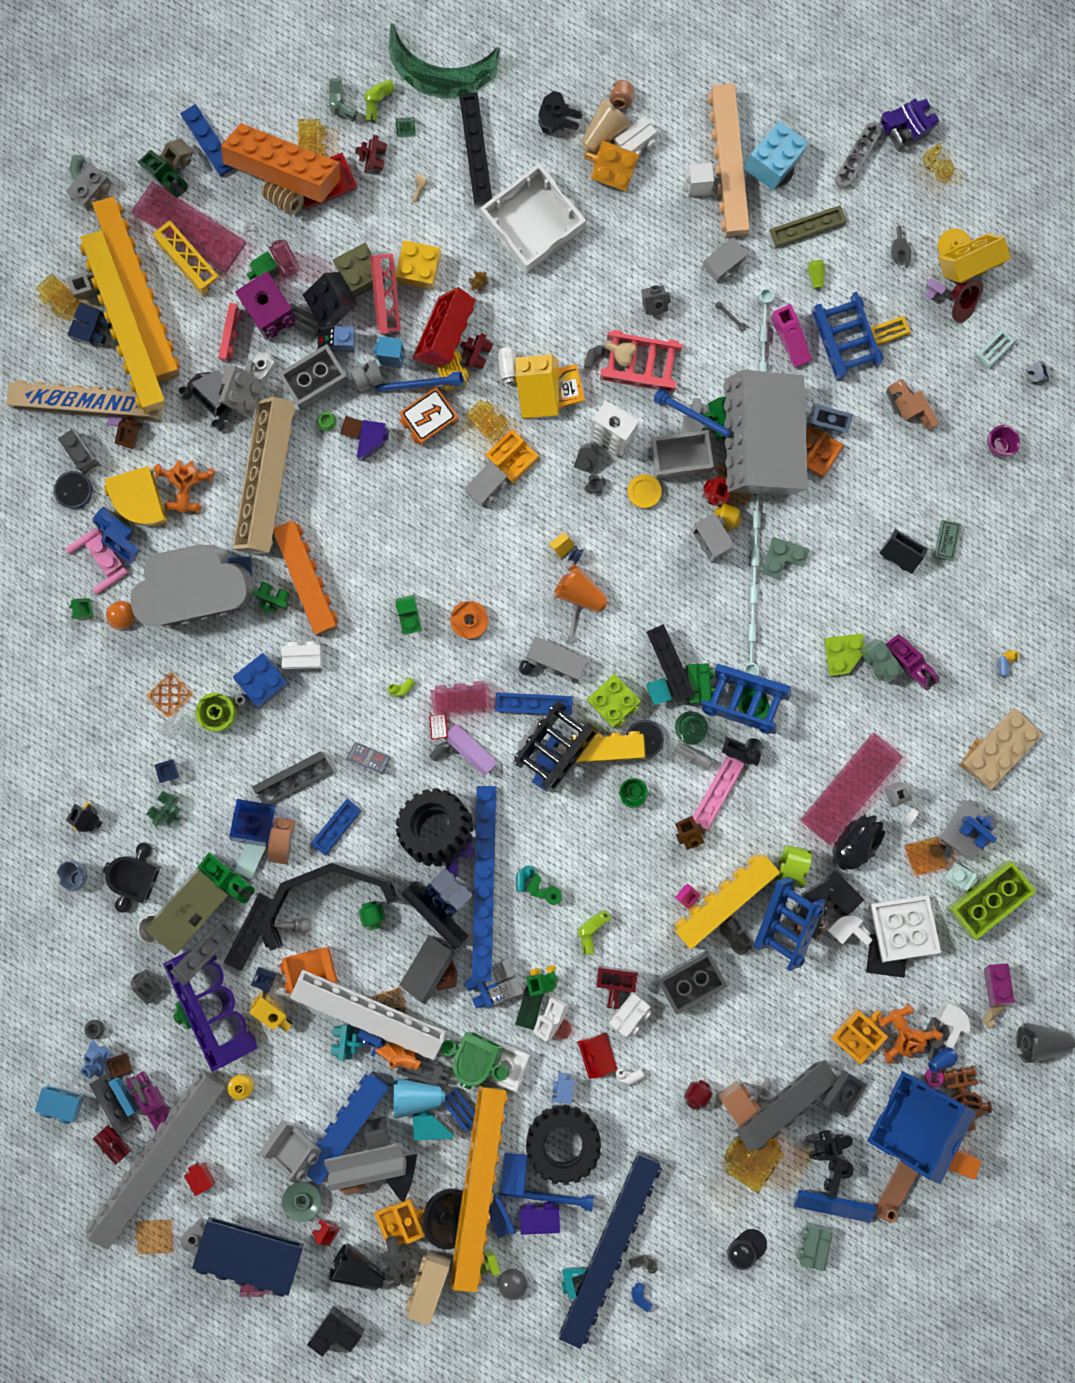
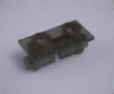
M730 915L718 926L720 933L727 938L731 949L738 956L747 953L752 948V942L744 931L738 935L737 931L742 927L735 917Z

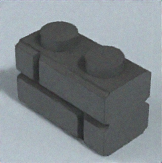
M74 428L58 438L78 470L83 474H86L100 464L82 436Z

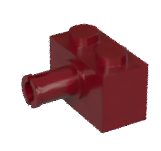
M598 966L596 987L609 990L607 1008L612 1009L614 1001L613 1008L619 1009L621 992L635 993L637 971Z

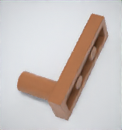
M899 1161L876 1205L875 1215L890 1224L897 1220V1211L918 1174L902 1161Z

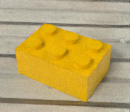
M986 233L937 256L943 277L960 284L970 281L973 276L987 273L988 269L992 267H1000L1005 264V261L1011 259L1005 237Z

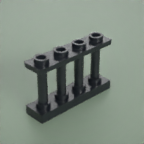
M560 701L551 706L547 717L539 722L538 729L528 737L526 745L516 753L515 760L513 761V764L517 767L522 768L523 765H526L542 777L544 782L541 785L552 793L599 731L589 722L586 725H581L564 712L566 706ZM558 718L578 731V736L574 741H570L552 727ZM547 733L566 747L567 751L563 756L559 757L541 743ZM535 749L555 763V767L551 772L545 771L529 759Z

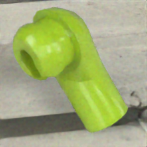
M408 677L403 685L390 684L387 691L393 697H403L409 693L416 682Z

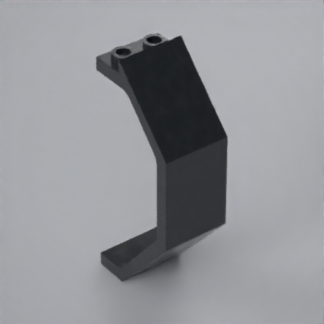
M339 862L327 864L280 883L256 935L264 933L262 939L265 947H269L270 951L283 945L278 929L274 927L276 917L290 889L330 872H337L379 886L383 890L388 904L398 900L392 881Z

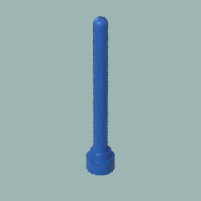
M457 371L452 372L447 377L380 384L375 387V390L377 392L446 384H450L453 387H462L464 380L462 372Z
M659 389L656 392L654 402L660 406L669 405L725 437L731 435L729 429L675 401L667 391Z
M524 1190V1196L500 1192L503 1196L581 1206L584 1211L592 1212L594 1195L586 1194V1196L578 1198Z

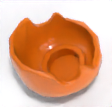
M127 601L114 602L108 607L106 612L108 624L111 628L118 631L131 627L136 619L132 606Z

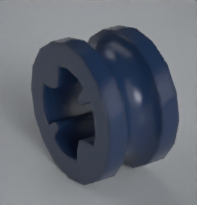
M575 545L568 561L572 560L576 565L584 549L579 550L578 546Z

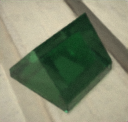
M415 117L396 118L397 137L416 136Z

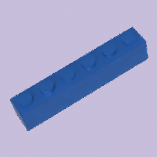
M372 1071L369 1076L365 1073L359 1082L361 1085L359 1090H353L347 1100L350 1102L347 1107L342 1106L335 1115L338 1119L335 1124L331 1122L324 1131L327 1134L323 1140L319 1138L316 1142V1145L322 1152L317 1162L307 1172V1177L319 1186L329 1173L324 1160L342 1155L390 1087L389 1083Z

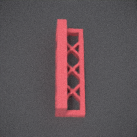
M393 253L370 255L377 332L379 334H386L388 332L401 331ZM381 258H389L390 266L386 271L382 270ZM385 276L391 280L392 284L387 291L383 286V278ZM387 295L393 299V306L390 310L386 309L385 306ZM389 314L395 319L396 327L388 328L387 317Z

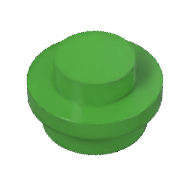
M330 412L321 413L317 419L318 426L324 431L334 429L337 423L336 417Z

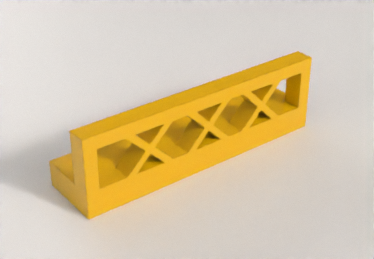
M168 221L152 234L153 238L199 293L204 296L209 292L207 287L219 279V276L174 224ZM171 228L174 231V239L165 238L163 233ZM176 243L185 244L187 246L186 253L177 252ZM188 257L197 258L199 260L198 267L190 266L188 264ZM200 271H207L212 277L204 282L200 278Z

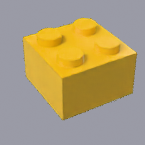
M403 240L395 275L397 283L434 291L442 255L440 247Z

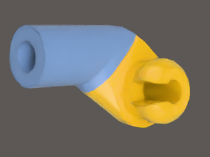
M1008 650L999 658V676L1009 675V665L1019 658V653L1016 650Z

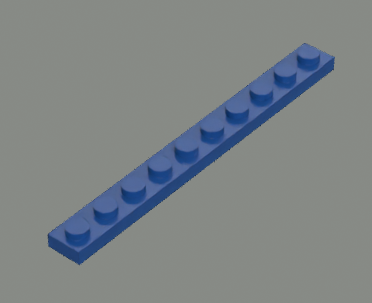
M477 786L472 981H492L496 786Z

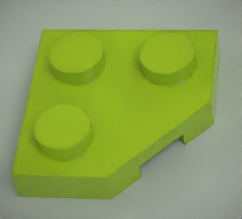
M863 633L824 638L829 676L844 675L851 672L863 656L860 651L864 647Z

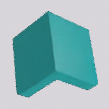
M665 678L645 685L653 705L672 700Z

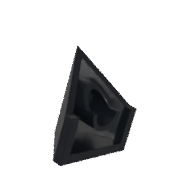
M417 1154L405 1156V1175L385 1179L401 1202L405 1201L411 1187Z

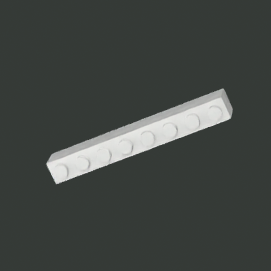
M305 970L301 971L290 996L291 999L298 1003L307 1005L316 1011H321L335 1019L342 1020L351 1026L358 1027L370 1034L379 1036L388 1042H393L432 1060L435 1059L446 1032Z

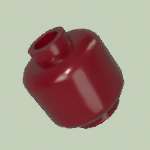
M702 1080L691 1082L684 1094L685 1104L696 1111L705 1109L713 1095L709 1089L710 1085Z

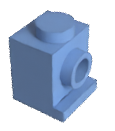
M568 1073L558 1074V1081H554L553 1093H556V1095H552V1102L572 1104L574 1077H570Z

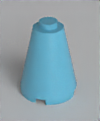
M393 1078V1112H397L394 1113V1118H401L439 1108L441 1103H445V1091H441V1087Z

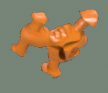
M178 460L170 471L162 469L160 464L155 465L153 468L156 473V479H159L160 476L169 478L168 481H171L179 490L176 496L177 502H169L167 500L164 504L166 512L169 513V510H177L180 513L196 511V515H198L202 507L199 502L197 504L189 503V499H191L189 490L194 485L200 483V480L209 479V482L212 483L216 471L213 468H209L208 472L199 473L193 461H189V465H182V460Z
M906 1003V1007L900 1010H891L888 1016L878 1017L880 1026L885 1028V1025L893 1022L894 1029L899 1032V1036L893 1044L895 1047L890 1051L883 1050L885 1063L893 1064V1058L899 1053L910 1059L914 1058L913 1054L917 1052L925 1053L926 1040L935 1038L939 1042L943 1034L935 1026H932V1031L923 1033V1030L909 1028L908 1021L904 1018L908 1014H914V1008L909 1003Z

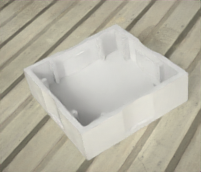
M540 163L522 175L510 188L500 192L480 208L481 217L526 273L586 228L585 218L572 202L560 192L555 181Z

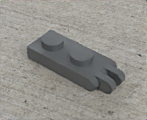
M417 1057L415 1059L421 1062L417 1071L402 1067L397 1069L398 1074L438 1087L440 1084L448 1085L449 1083L448 1080L442 1079V1076L451 1077V1073L444 1071L445 1067Z

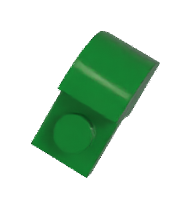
M415 595L396 598V608L403 635L421 632L422 628Z

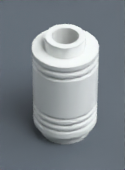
M512 347L501 348L497 354L501 381L505 382V384L516 383V351Z

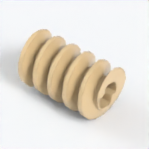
M265 181L263 184V198L288 215L296 214L304 204V197L268 181Z

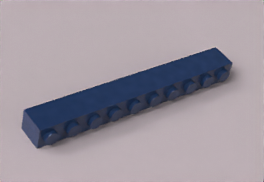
M639 1151L637 1152L586 1269L587 1272H585L576 1292L577 1298L573 1299L560 1329L559 1340L581 1349L583 1343L587 1344L590 1337V1332L588 1331L591 1325L594 1326L598 1319L597 1310L599 1306L603 1307L606 1300L604 1294L607 1288L610 1289L614 1282L613 1273L615 1270H619L622 1263L620 1257L623 1251L626 1252L630 1245L629 1236L631 1233H635L638 1226L636 1220L639 1215L642 1216L646 1207V1204H644L647 1196H651L654 1189L652 1183L655 1178L658 1179L662 1168L660 1167L659 1160Z

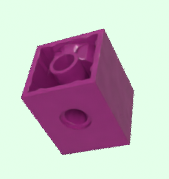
M267 271L235 291L265 340L276 337L279 331L284 328L288 329L295 324L297 318L292 308Z

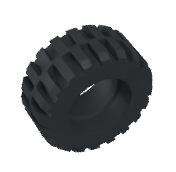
M433 788L432 792L429 789L423 790L422 794L416 793L413 795L414 798L412 800H407L404 803L406 805L404 809L401 808L398 813L400 815V818L396 819V825L399 827L396 828V835L399 837L398 841L404 850L419 863H423L426 866L433 864L435 867L442 866L443 862L446 865L452 863L451 859H458L461 857V851H466L469 847L467 842H471L473 837L470 832L474 831L472 816L461 800L455 794H451L450 791H441L439 788ZM435 814H448L450 818L449 826L442 837L430 842L420 839L421 827L429 817Z
M564 1104L562 1107H558V1105L552 1106L549 1110L546 1108L542 1111L541 1115H537L534 1118V1122L528 1129L526 1153L528 1154L529 1163L533 1166V1170L541 1174L542 1179L546 1181L549 1179L556 1185H558V1182L563 1183V1185H569V1182L572 1181L578 1183L582 1177H588L590 1171L594 1170L597 1166V1160L600 1159L601 1139L597 1125L590 1118V1115L582 1112L576 1106L572 1108ZM570 1127L580 1135L582 1149L575 1159L569 1162H558L547 1154L545 1140L550 1131L555 1128Z

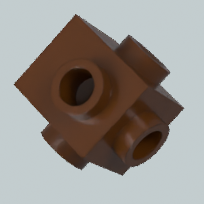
M693 816L675 823L678 833L675 834L680 845L684 844L686 850L705 843L702 837L705 834L700 823L696 824Z

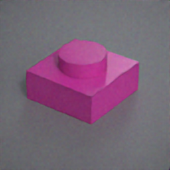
M687 883L675 898L689 910L701 895Z

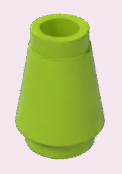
M823 260L808 262L807 270L813 289L824 287L826 264H824Z

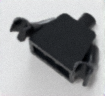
M217 370L212 373H197L187 383V387L182 386L179 388V393L182 394L187 390L186 395L183 396L184 399H190L193 395L213 416H219L211 424L214 427L217 422H220L218 431H222L225 427L223 421L228 419L233 410L219 402L224 388L221 384L223 375Z

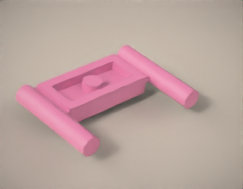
M98 527L65 548L70 555L83 545H86L103 572L108 576L106 580L93 588L97 595L129 573L115 552L101 542L103 535Z

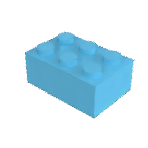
M779 121L750 154L743 169L774 191L801 159L810 142Z

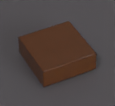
M345 416L340 435L359 440L363 421Z
M127 1053L108 1060L113 1078L133 1071Z

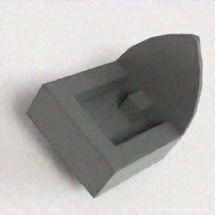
M586 443L580 447L574 468L592 473L598 456V449L595 444Z

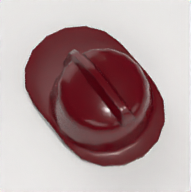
M972 280L962 284L958 283L953 288L952 299L954 305L952 317L957 323L965 322L973 314L983 292L984 286L980 280Z

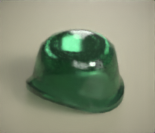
M688 711L682 713L677 718L675 731L682 742L688 745H695L706 737L708 723L702 714Z

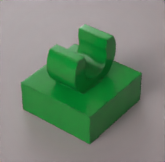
M90 598L71 600L69 609L73 610L72 619H89L94 617Z

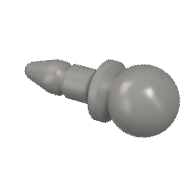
M537 718L532 723L528 735L524 734V738L519 742L520 750L526 745L528 737L538 729L537 726L540 719Z
M301 918L299 920L294 919L293 922H279L274 924V927L280 930L293 929L294 933L297 931L307 933L311 929V922L307 918Z
M766 1077L762 1092L759 1093L757 1104L760 1108L772 1099L769 1077Z

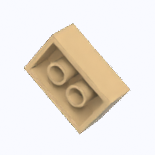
M429 1250L428 1256L423 1255L419 1268L421 1274L417 1273L412 1291L415 1293H410L405 1308L408 1311V1319L430 1326L450 1268L451 1257Z

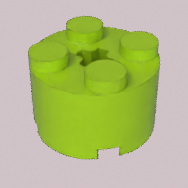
M209 693L199 700L195 709V716L199 725L206 730L225 732L237 722L238 709L230 697L220 693ZM216 709L220 710L218 717L213 715Z
M785 845L778 862L781 864L778 870L780 873L776 876L775 881L790 877L795 880L793 883L794 887L803 888L806 883V879H803V877H806V874L809 873L812 851Z

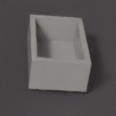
M708 430L651 437L650 446L656 479L712 472L714 465Z

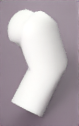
M623 1068L616 1071L617 1080L627 1085H632L645 1078L641 1069L633 1073Z

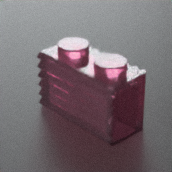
M283 239L273 242L269 250L284 279L299 272V264L287 241Z

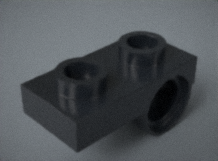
M726 737L721 753L731 758L740 759L746 764L758 766L761 759L762 743L756 738H750L744 744Z
M841 1155L837 1159L829 1161L828 1170L830 1175L824 1182L825 1193L832 1198H837L841 1178L848 1179L854 1173L853 1165ZM846 1163L848 1165L847 1170L839 1172V1166Z

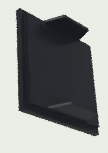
M870 934L872 941L869 944L866 973L905 978L907 959L882 963L877 936Z

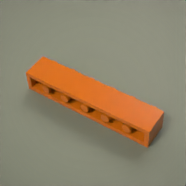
M294 520L275 527L273 533L314 634L319 636L338 628L336 623L339 622L336 612H332L329 605L332 602L329 595L323 592L322 588L325 585L322 577H317L315 572L318 569L316 562L309 557L310 547L307 541L303 542L301 535L304 533L301 525H296Z

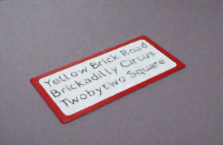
M446 713L430 715L431 740L448 738Z

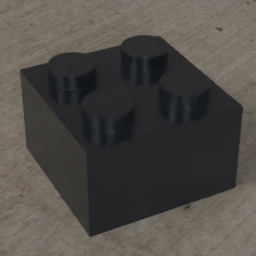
M340 272L324 273L302 294L320 327L336 325L358 304Z

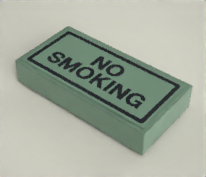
M941 520L934 553L935 558L954 561L961 523Z

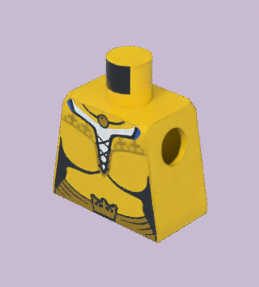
M263 990L250 1005L249 1013L272 1030L279 1026L287 1032L293 1024L286 1017L287 1010Z

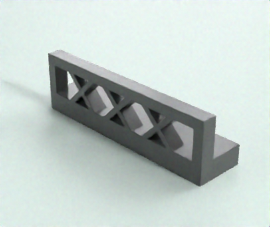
M320 751L252 786L255 794H258L263 806L267 807L333 773L324 753ZM321 761L324 762L328 770L322 774L313 772L315 765ZM302 771L310 773L308 781L304 783L296 781L298 774ZM284 780L293 782L291 789L287 792L279 790L281 782ZM268 788L275 790L273 799L266 802L261 793Z

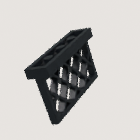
M414 881L401 895L456 950L469 935L452 918L446 922L432 905L429 906L419 896L424 889Z

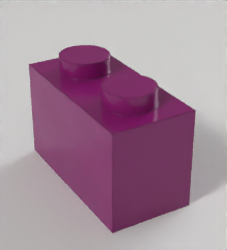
M992 964L984 968L990 1008L1009 1007L1015 1003L1009 964Z

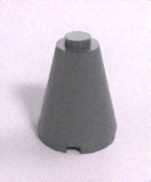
M1023 1023L1022 1025L1024 1026L1019 1027L1017 1030L1016 1045L1017 1048L1021 1049L1022 1054H1019V1056L1025 1063H1034L1072 1052L1075 1047L1074 1038L1067 1032L1030 1023Z

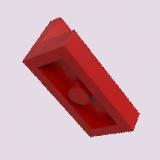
M606 1032L578 1041L589 1079L603 1077L617 1070Z

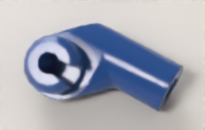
M636 1283L635 1287H632L631 1290L632 1300L637 1306L648 1313L653 1304L644 1298L643 1291L645 1286L642 1283Z

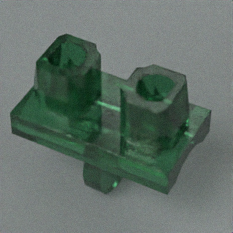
M162 791L157 800L164 804L163 808L159 810L152 806L146 813L153 820L152 824L155 826H161L164 821L169 825L173 820L179 822L181 817L177 814L181 808L175 807V805L180 800V797Z

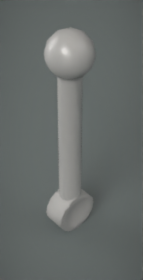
M573 605L574 613L572 619V626L570 636H568V641L570 643H573L575 641L574 631L576 625L577 612L580 609V606Z

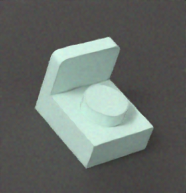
M956 862L951 864L943 877L964 891L971 890L977 882L975 879L977 874L970 872Z

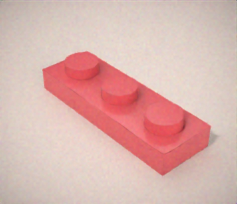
M229 302L218 356L221 362L229 363L230 358L234 357L235 348L233 347V342L238 337L236 326L242 317V311L236 303Z

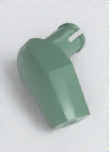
M342 78L329 79V107L331 113L335 116L341 115L353 122L357 117L355 114H358V111L344 104Z

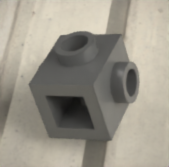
M654 285L650 288L641 289L642 303L646 315H657L668 311V303H671L670 293L665 291L663 285Z

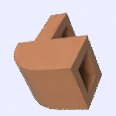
M275 819L269 837L268 862L288 864L295 820Z

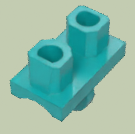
M343 1024L333 1027V1037H339L340 1043L332 1044L330 1054L338 1057L339 1061L352 1059V1054H356L357 1047L363 1046V1042L358 1041V1034L355 1033L354 1026Z

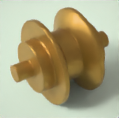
M474 271L475 277L469 278L470 285L472 286L470 289L472 291L474 289L483 291L482 285L489 284L486 276L487 272Z

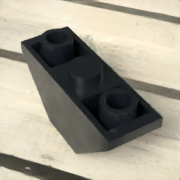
M825 880L801 893V896L811 903L820 899L826 900L823 907L824 913L819 918L812 936L814 939L817 938V935L820 936L823 924H821V920L827 914L828 897L831 898L834 889L831 886V881ZM798 904L796 913L806 919L809 910Z

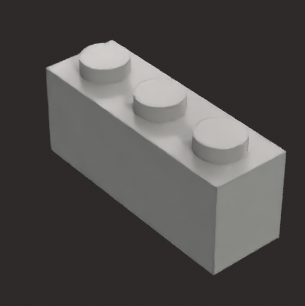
M535 636L526 656L529 664L535 667L542 665L547 668V672L554 675L558 672L564 675L563 679L572 683L575 680L579 682L588 661L585 657Z

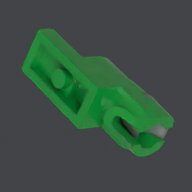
M208 852L197 867L219 888L227 891L241 903H247L255 892L251 884L210 852Z

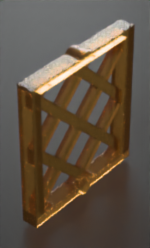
M170 672L146 696L156 705V708H159L169 718L193 693ZM174 677L178 684H171V678ZM169 678V684H163ZM162 687H168V693H162ZM171 687H178V694H171ZM181 687L187 690V694H181ZM159 688V693H153L156 689ZM152 696H159V703H156ZM162 696H168V703H162ZM171 696H178V703H171ZM181 696H186V697L180 702V697H181ZM161 705H168V712H165ZM171 705H177V706L171 711Z

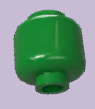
M376 900L361 904L362 908L358 910L361 925L369 927L370 930L381 928V923L386 920L383 905L377 903Z

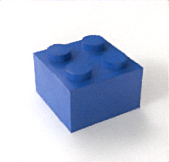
M261 653L233 676L234 680L258 708H261L289 685V682L264 653Z

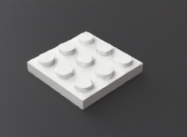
M929 895L870 905L882 963L941 953Z

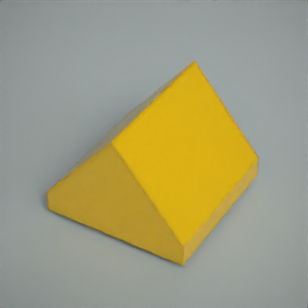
M564 532L549 543V546L560 559L575 547L571 539Z

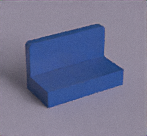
M504 1154L501 1193L524 1196L528 1155Z
M500 1193L493 1195L492 1205L489 1206L490 1222L498 1239L509 1233L515 1234L516 1227Z

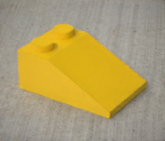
M552 354L517 357L516 382L522 418L559 416V360Z

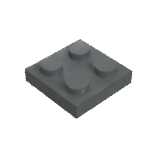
M844 1070L838 1076L831 1091L827 1093L823 1104L847 1118L868 1085Z

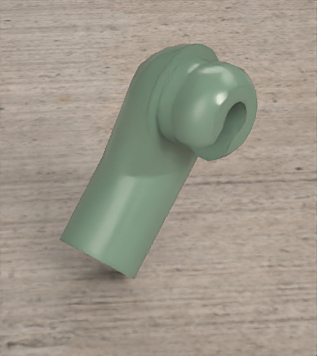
M74 155L71 158L69 171L74 180L81 174L80 165L85 163V158L82 155Z

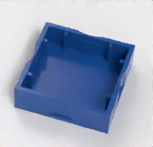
M902 1071L890 1094L888 1104L879 1116L867 1142L886 1154L900 1159L906 1166L925 1178L941 1184L977 1112L918 1078Z

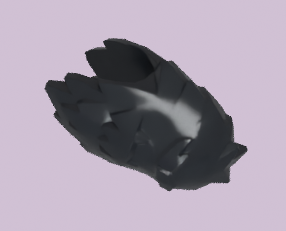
M863 815L856 821H851L845 827L842 834L839 835L837 842H834L832 862L838 864L842 870L856 869L861 867L862 864L867 863L868 859L876 855L875 852L885 837L883 822H876L877 816L875 815L869 817Z

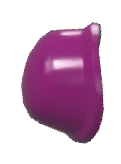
M999 425L988 434V448L998 458L1012 456L1018 452L1020 447L1019 434L1009 425Z

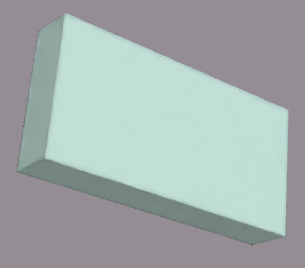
M250 836L234 871L253 879L268 843Z

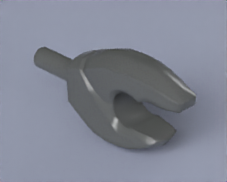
M897 226V239L892 243L891 256L893 261L898 264V253H902L904 255L905 268H908L911 261V249L907 240L902 238L901 226Z
M932 1017L927 1025L926 1032L933 1030L932 1026H935L936 1017ZM941 1025L939 1030L943 1034L939 1042L935 1038L926 1040L927 1046L930 1047L928 1061L933 1059L935 1048L940 1049L945 1041L946 1030L944 1025Z

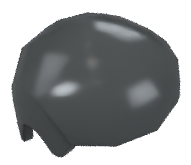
M507 1269L501 1273L498 1279V1289L505 1299L518 1300L525 1295L528 1283L521 1271Z

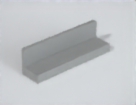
M400 1144L324 1160V1164L329 1172L327 1182L329 1191L405 1175L406 1158Z

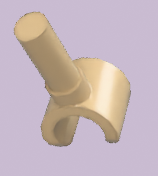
M419 174L415 179V183L419 186L412 199L414 202L417 201L420 192L428 184L427 179L422 174Z

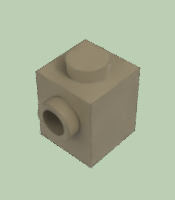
M181 138L167 142L160 157L174 170L187 167L192 161L191 157L194 150Z

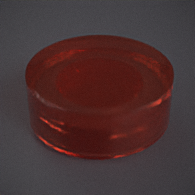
M563 1019L554 1036L559 1039L567 1038L571 1033L570 1022Z

